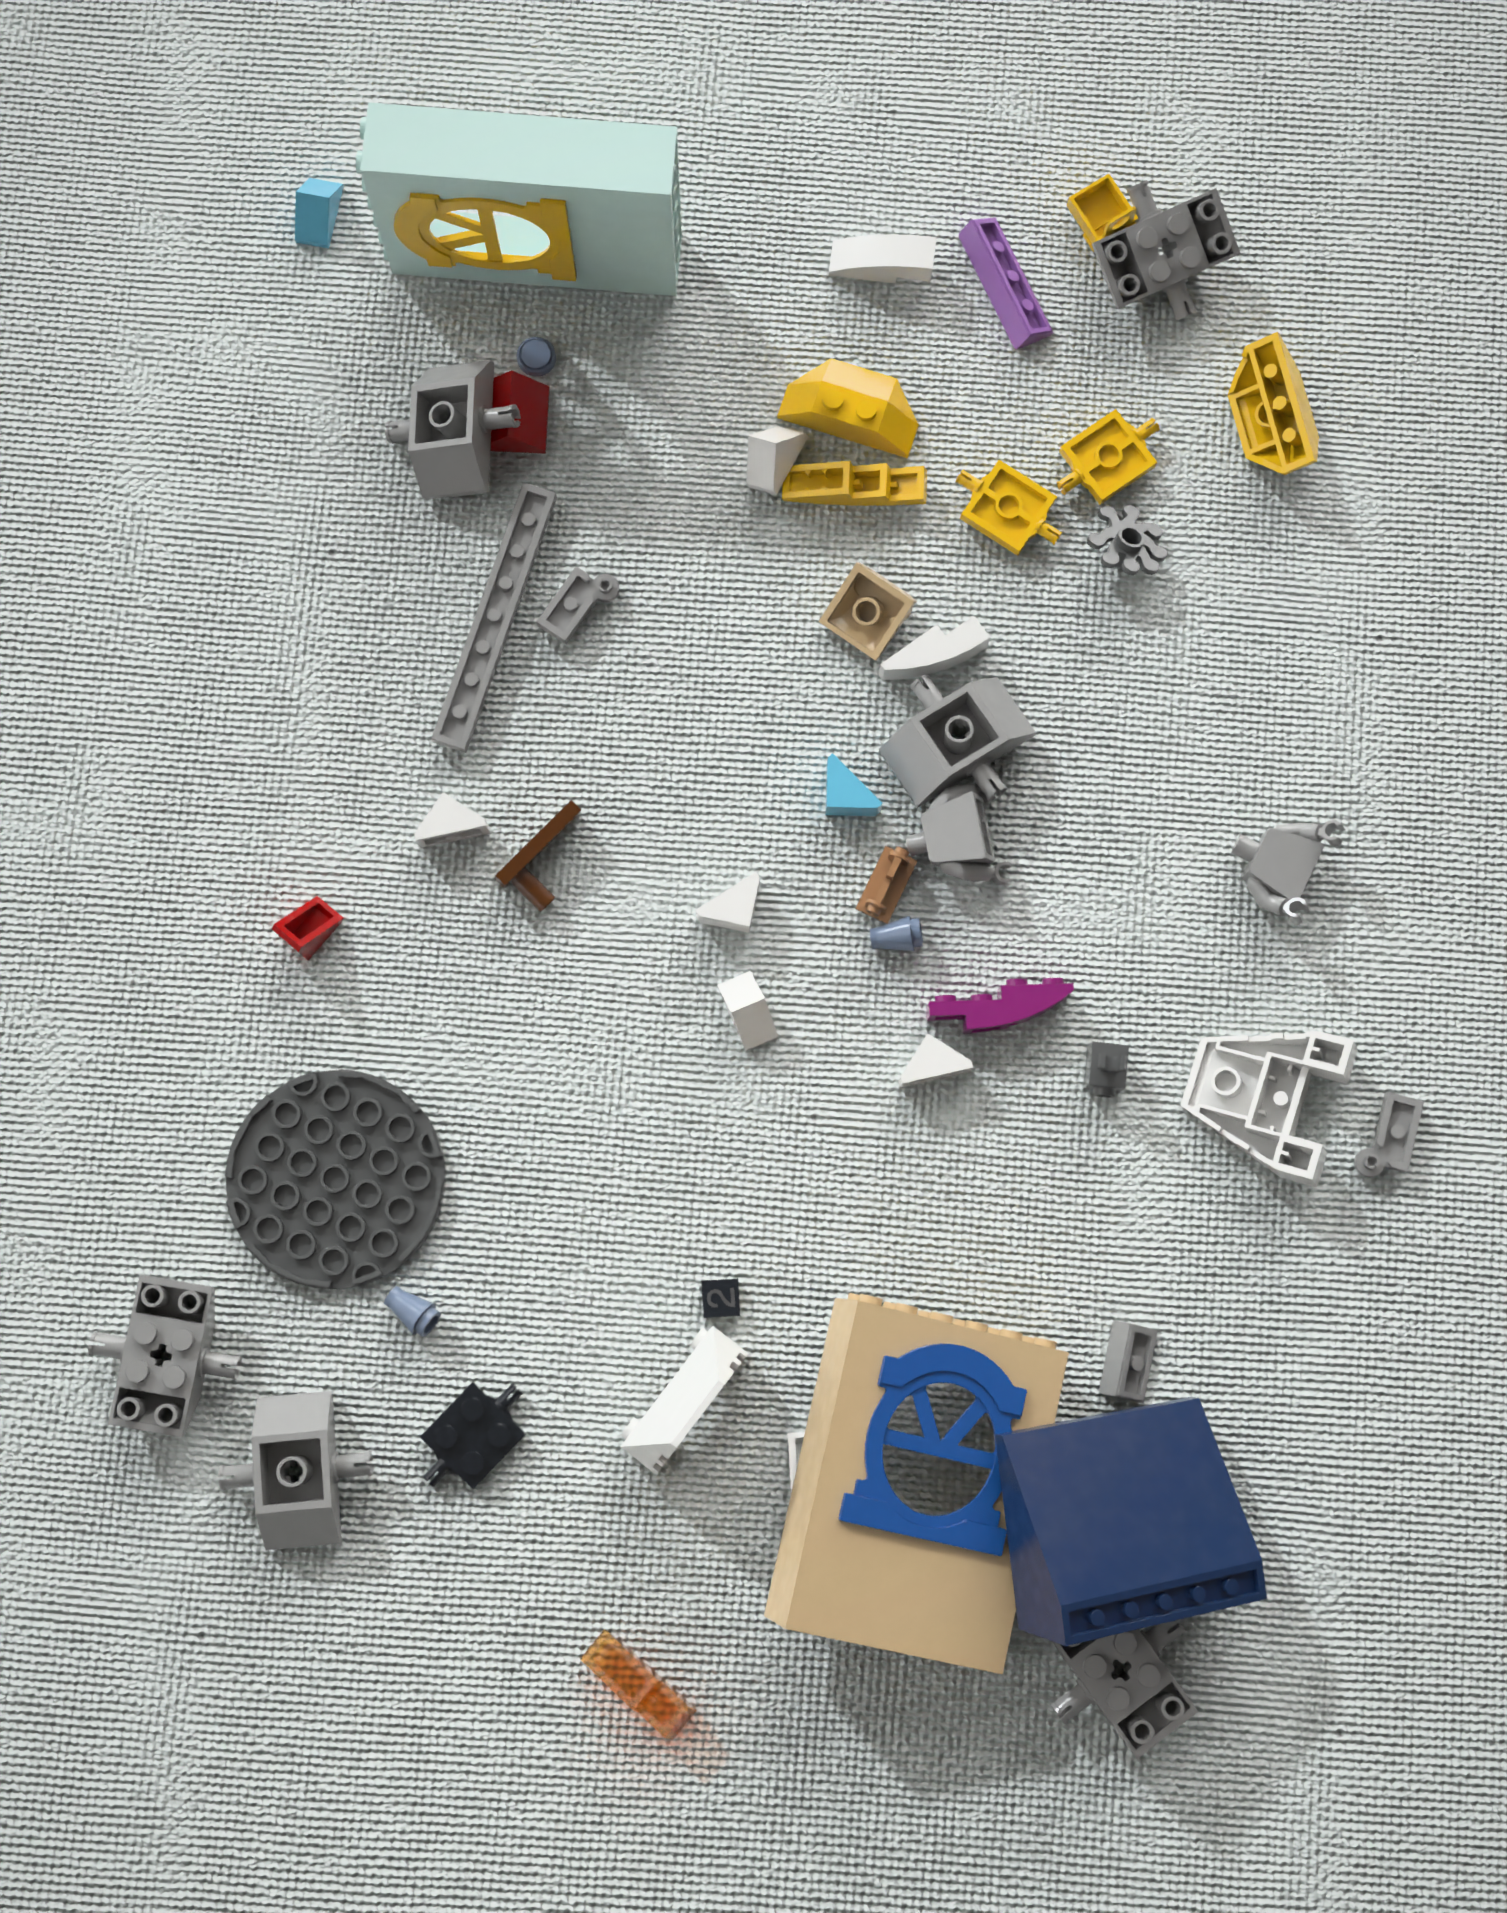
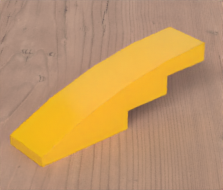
M851 461L793 465L782 484V500L849 506L926 504L927 470L925 466L890 468L887 463L853 466Z

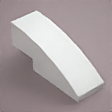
M888 234L834 240L829 275L895 284L897 277L931 281L937 237Z
M974 615L946 635L938 625H935L881 663L878 675L882 680H897L920 677L925 674L946 670L985 650L991 637Z

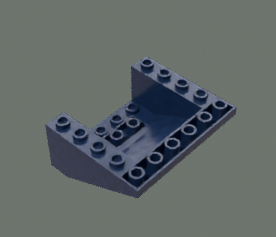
M1182 1398L995 1434L1019 1630L1064 1646H1069L1267 1599L1262 1558L1199 1398Z

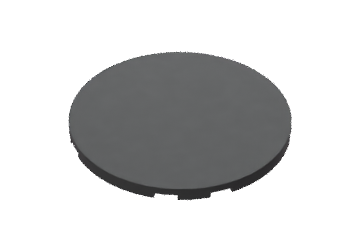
M339 1069L312 1072L289 1080L271 1094H267L253 1107L242 1122L231 1144L226 1163V1203L234 1228L239 1233L242 1241L248 1247L250 1253L272 1272L294 1283L313 1288L346 1289L358 1287L379 1280L397 1270L427 1240L436 1224L444 1200L446 1186L444 1154L438 1135L427 1115L410 1096L395 1085L374 1075L353 1070Z

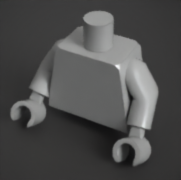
M966 783L945 788L929 805V810L921 814L923 832L906 837L907 848L911 856L928 853L930 863L940 867L942 872L965 881L992 880L996 885H1005L1012 880L1010 878L1003 879L999 875V868L1009 869L1012 867L1009 862H1001L994 867L990 865L995 863L983 804V802H988L978 784Z
M1330 820L1324 825L1314 823L1276 825L1274 828H1268L1261 835L1258 842L1241 834L1238 836L1232 847L1231 854L1248 861L1242 879L1247 883V889L1260 908L1280 916L1288 915L1291 923L1294 925L1302 923L1301 917L1294 913L1298 910L1310 912L1306 901L1301 898V895L1325 846L1321 841L1326 839L1334 847L1342 844V840L1339 837H1330L1335 830H1346L1339 821Z

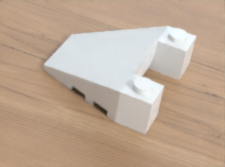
M1308 1031L1305 1034L1284 1035L1283 1033L1270 1034V1036L1249 1037L1248 1035L1201 1038L1180 1106L1279 1177L1317 1188L1327 1152L1323 1144L1294 1137L1312 1075L1348 1085L1358 1050L1354 1040L1320 1031Z
M712 1326L709 1332L704 1328L699 1331L689 1345L695 1349L641 1421L634 1417L621 1434L626 1439L621 1447L656 1475L748 1355L745 1350L714 1326Z

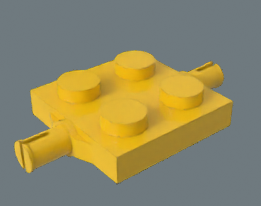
M1115 409L1063 444L1059 449V453L1071 467L1072 473L1057 482L1058 489L1062 488L1061 493L1065 495L1071 489L1081 484L1089 490L1095 500L1101 505L1154 469L1157 461L1148 451L1145 439L1160 430L1158 423L1154 424L1156 420L1151 418L1136 429L1127 423L1117 409Z
M998 460L991 472L981 480L972 476L964 469L956 478V483L972 492L971 500L961 513L960 519L1018 556L1027 542L1037 534L1053 543V545L1060 538L1062 532L1045 522L1047 513L1055 503L1057 496L1001 460Z

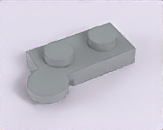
M576 566L536 621L537 626L567 645L597 601L611 602L618 596L619 583L617 579L610 574H601L592 579L588 573Z
M1392 1092L1384 1094L1372 1148L1360 1150L1354 1158L1355 1169L1360 1175L1373 1177L1379 1175L1384 1167L1403 1173L1408 1172L1424 1101Z

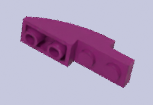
M1063 978L1042 979V984H1028L1027 979L1006 980V985H1001L997 990V1000H992L991 994H975L970 996L971 1000L956 1001L955 995H939L934 997L935 1001L928 1002L926 1017L927 1021L963 1020V1034L1001 1030L1026 1022L1052 1009L1074 991V983H1064Z

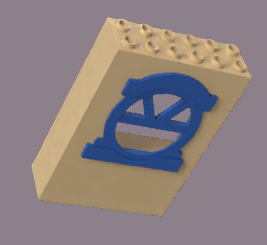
M849 1293L848 1299L835 1298L764 1616L788 1630L1003 1675L1016 1613V1603L996 1439L995 1451L993 1453L958 1444L985 1413L991 1419L994 1435L1055 1423L1069 1352L1057 1350V1342L1052 1340L1023 1336L1019 1332L991 1328L979 1322L954 1319L950 1315L918 1310L917 1307L884 1301L882 1306L883 1299L878 1297ZM934 1383H951L970 1391L975 1396V1400L940 1440L926 1386ZM909 1395L913 1397L924 1437L891 1430L887 1427L897 1407ZM883 1444L991 1469L990 1474L981 1491L963 1508L940 1516L918 1513L906 1506L892 1490L884 1470Z

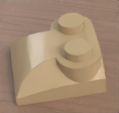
M856 562L818 622L877 661L902 623L908 619L917 601L874 570L860 562Z

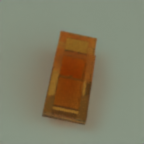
M606 1629L602 1631L580 1658L633 1711L638 1712L666 1739L673 1740L697 1711L674 1687Z

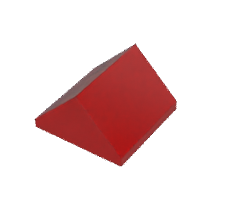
M512 370L494 377L492 408L515 404L520 411L521 419H514V421H520V426L517 428L510 427L492 430L490 451L546 454L550 387Z

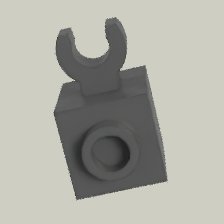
M1092 1041L1087 1046L1083 1089L1093 1090L1094 1096L1113 1098L1115 1097V1092L1120 1093L1126 1086L1129 1045Z

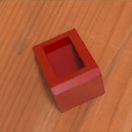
M316 896L276 922L272 930L306 960H309L342 923L344 917L320 897Z

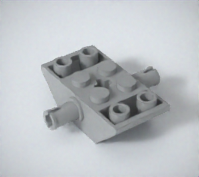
M1148 180L1126 189L1133 206L1137 209L1138 219L1135 220L1136 224L1092 243L1116 309H1120L1162 290V292L1166 291L1175 320L1197 312L1185 284L1188 281L1187 278L1241 254L1217 188L1163 212L1156 207ZM1160 247L1163 250L1162 255L1158 253V248Z
M492 360L429 368L411 386L410 419L387 421L385 424L386 428H392L385 430L386 439L390 444L409 441L408 453L422 498L425 500L489 492L491 432L495 429L517 428L520 426V421H514V419H521L520 411L515 404L492 408L494 362Z
M929 674L921 676L922 682H920L919 678L910 685V688L921 701L925 710L910 718L879 748L880 754L916 807H920L938 796L945 788L952 787L967 777L974 778L988 801L994 800L996 798L995 794L998 797L1007 790V787L999 779L990 763L1034 737L1036 732L998 677L969 682L943 698L934 685ZM952 734H955L957 737H962L963 735L965 737L963 739H956L952 737Z
M140 1274L127 1335L123 1337L100 1333L99 1331L92 1333L89 1341L104 1343L105 1346L88 1345V1354L120 1359L121 1362L108 1425L184 1437L200 1400L205 1374L237 1380L240 1370L227 1368L225 1365L241 1366L242 1357L239 1355L233 1356L210 1352L215 1329V1287ZM166 1348V1352L172 1353V1358L163 1362L160 1355L161 1351Z
M333 1391L257 1398L251 1435L253 1463L230 1466L220 1465L218 1477L235 1476L232 1479L219 1480L220 1489L226 1490L254 1486L255 1513L265 1550L342 1543L338 1482L340 1478L373 1476L374 1465H357L358 1463L373 1461L372 1452L339 1455L336 1451ZM296 1461L303 1469V1474L299 1475V1481H297L296 1475L289 1474V1467L295 1466Z
M1179 1620L1154 1625L1146 1632L1137 1629L1069 1646L1053 1642L1062 1658L1077 1677V1685L1050 1704L1062 1722L1067 1724L1070 1719L1091 1703L1093 1706L1097 1705L1108 1722L1138 1759L1198 1713L1195 1706L1159 1658L1161 1655L1159 1653L1160 1650L1186 1632L1184 1627L1178 1623ZM1115 1660L1125 1663L1124 1671L1120 1675L1116 1673L1111 1675L1114 1671L1112 1663Z

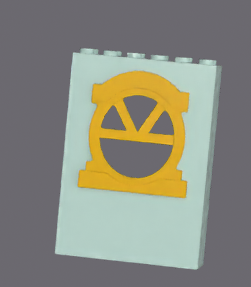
M368 102L367 117H361L360 138L364 142L363 151H357L356 172L362 175V191L368 194V209L373 210V225L378 227L379 244H384V260H389L393 274L677 296L682 243L678 132L676 126ZM466 209L478 210V214L452 212ZM493 211L503 212L515 215L517 217L493 215Z

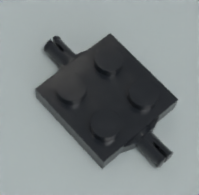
M472 1382L420 1436L434 1451L438 1460L423 1475V1478L428 1481L438 1471L436 1476L429 1482L432 1487H435L445 1474L450 1471L459 1475L474 1489L526 1435V1432L513 1421L508 1410L523 1395L522 1391L518 1389L507 1399L517 1388L516 1385L511 1383L500 1397L496 1399L487 1395L478 1385Z

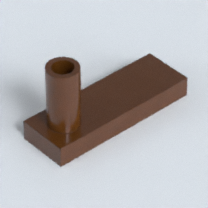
M571 800L495 875L494 879L504 889L511 883L540 913L556 897L526 867L580 815L581 809Z

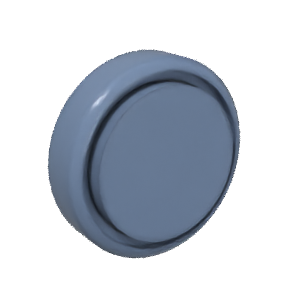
M531 337L523 341L518 347L516 354L517 362L525 374L539 377L548 374L554 368L556 352L548 340L541 337Z

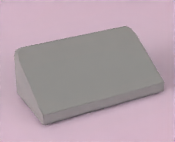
M1113 1321L1099 1387L1101 1394L1144 1403L1158 1330L1132 1323Z

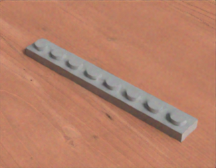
M526 483L522 484L431 738L433 743L464 753L468 750L557 499L555 492Z

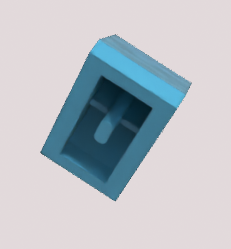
M309 178L296 191V243L329 249L344 188L343 184Z
M832 753L828 757L826 765L825 815L876 816L879 814L883 803Z

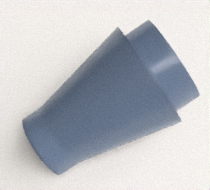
M908 916L877 928H870L872 949L915 951L916 947H923L920 919H911Z
M398 1286L389 1292L384 1301V1304L394 1312L413 1335L418 1333L422 1337L427 1336L436 1326L441 1316V1313L436 1310V1304L408 1293Z

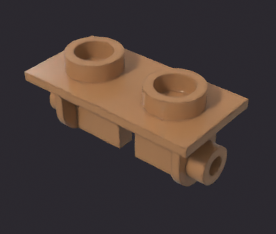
M885 846L855 909L888 924L918 861L909 857V852L901 847H896L894 850Z

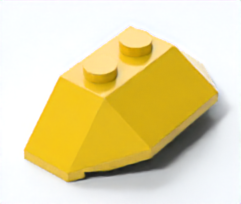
M1275 332L1245 346L1242 353L1243 358L1236 370L1228 392V399L1245 458L1280 474L1287 475L1317 462L1319 435L1301 373L1280 333Z
M832 358L788 384L777 415L778 419L904 458L909 457L919 426L897 378Z

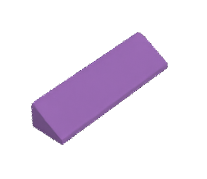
M996 217L970 220L960 231L959 239L1015 349L1023 348L1051 336L1053 330Z

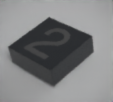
M738 1278L701 1281L703 1318L740 1316Z

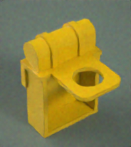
M1110 174L1105 175L1070 196L1066 205L1084 232L1082 236L1093 252L1092 243L1136 224L1135 220L1138 219L1136 207L1130 206Z

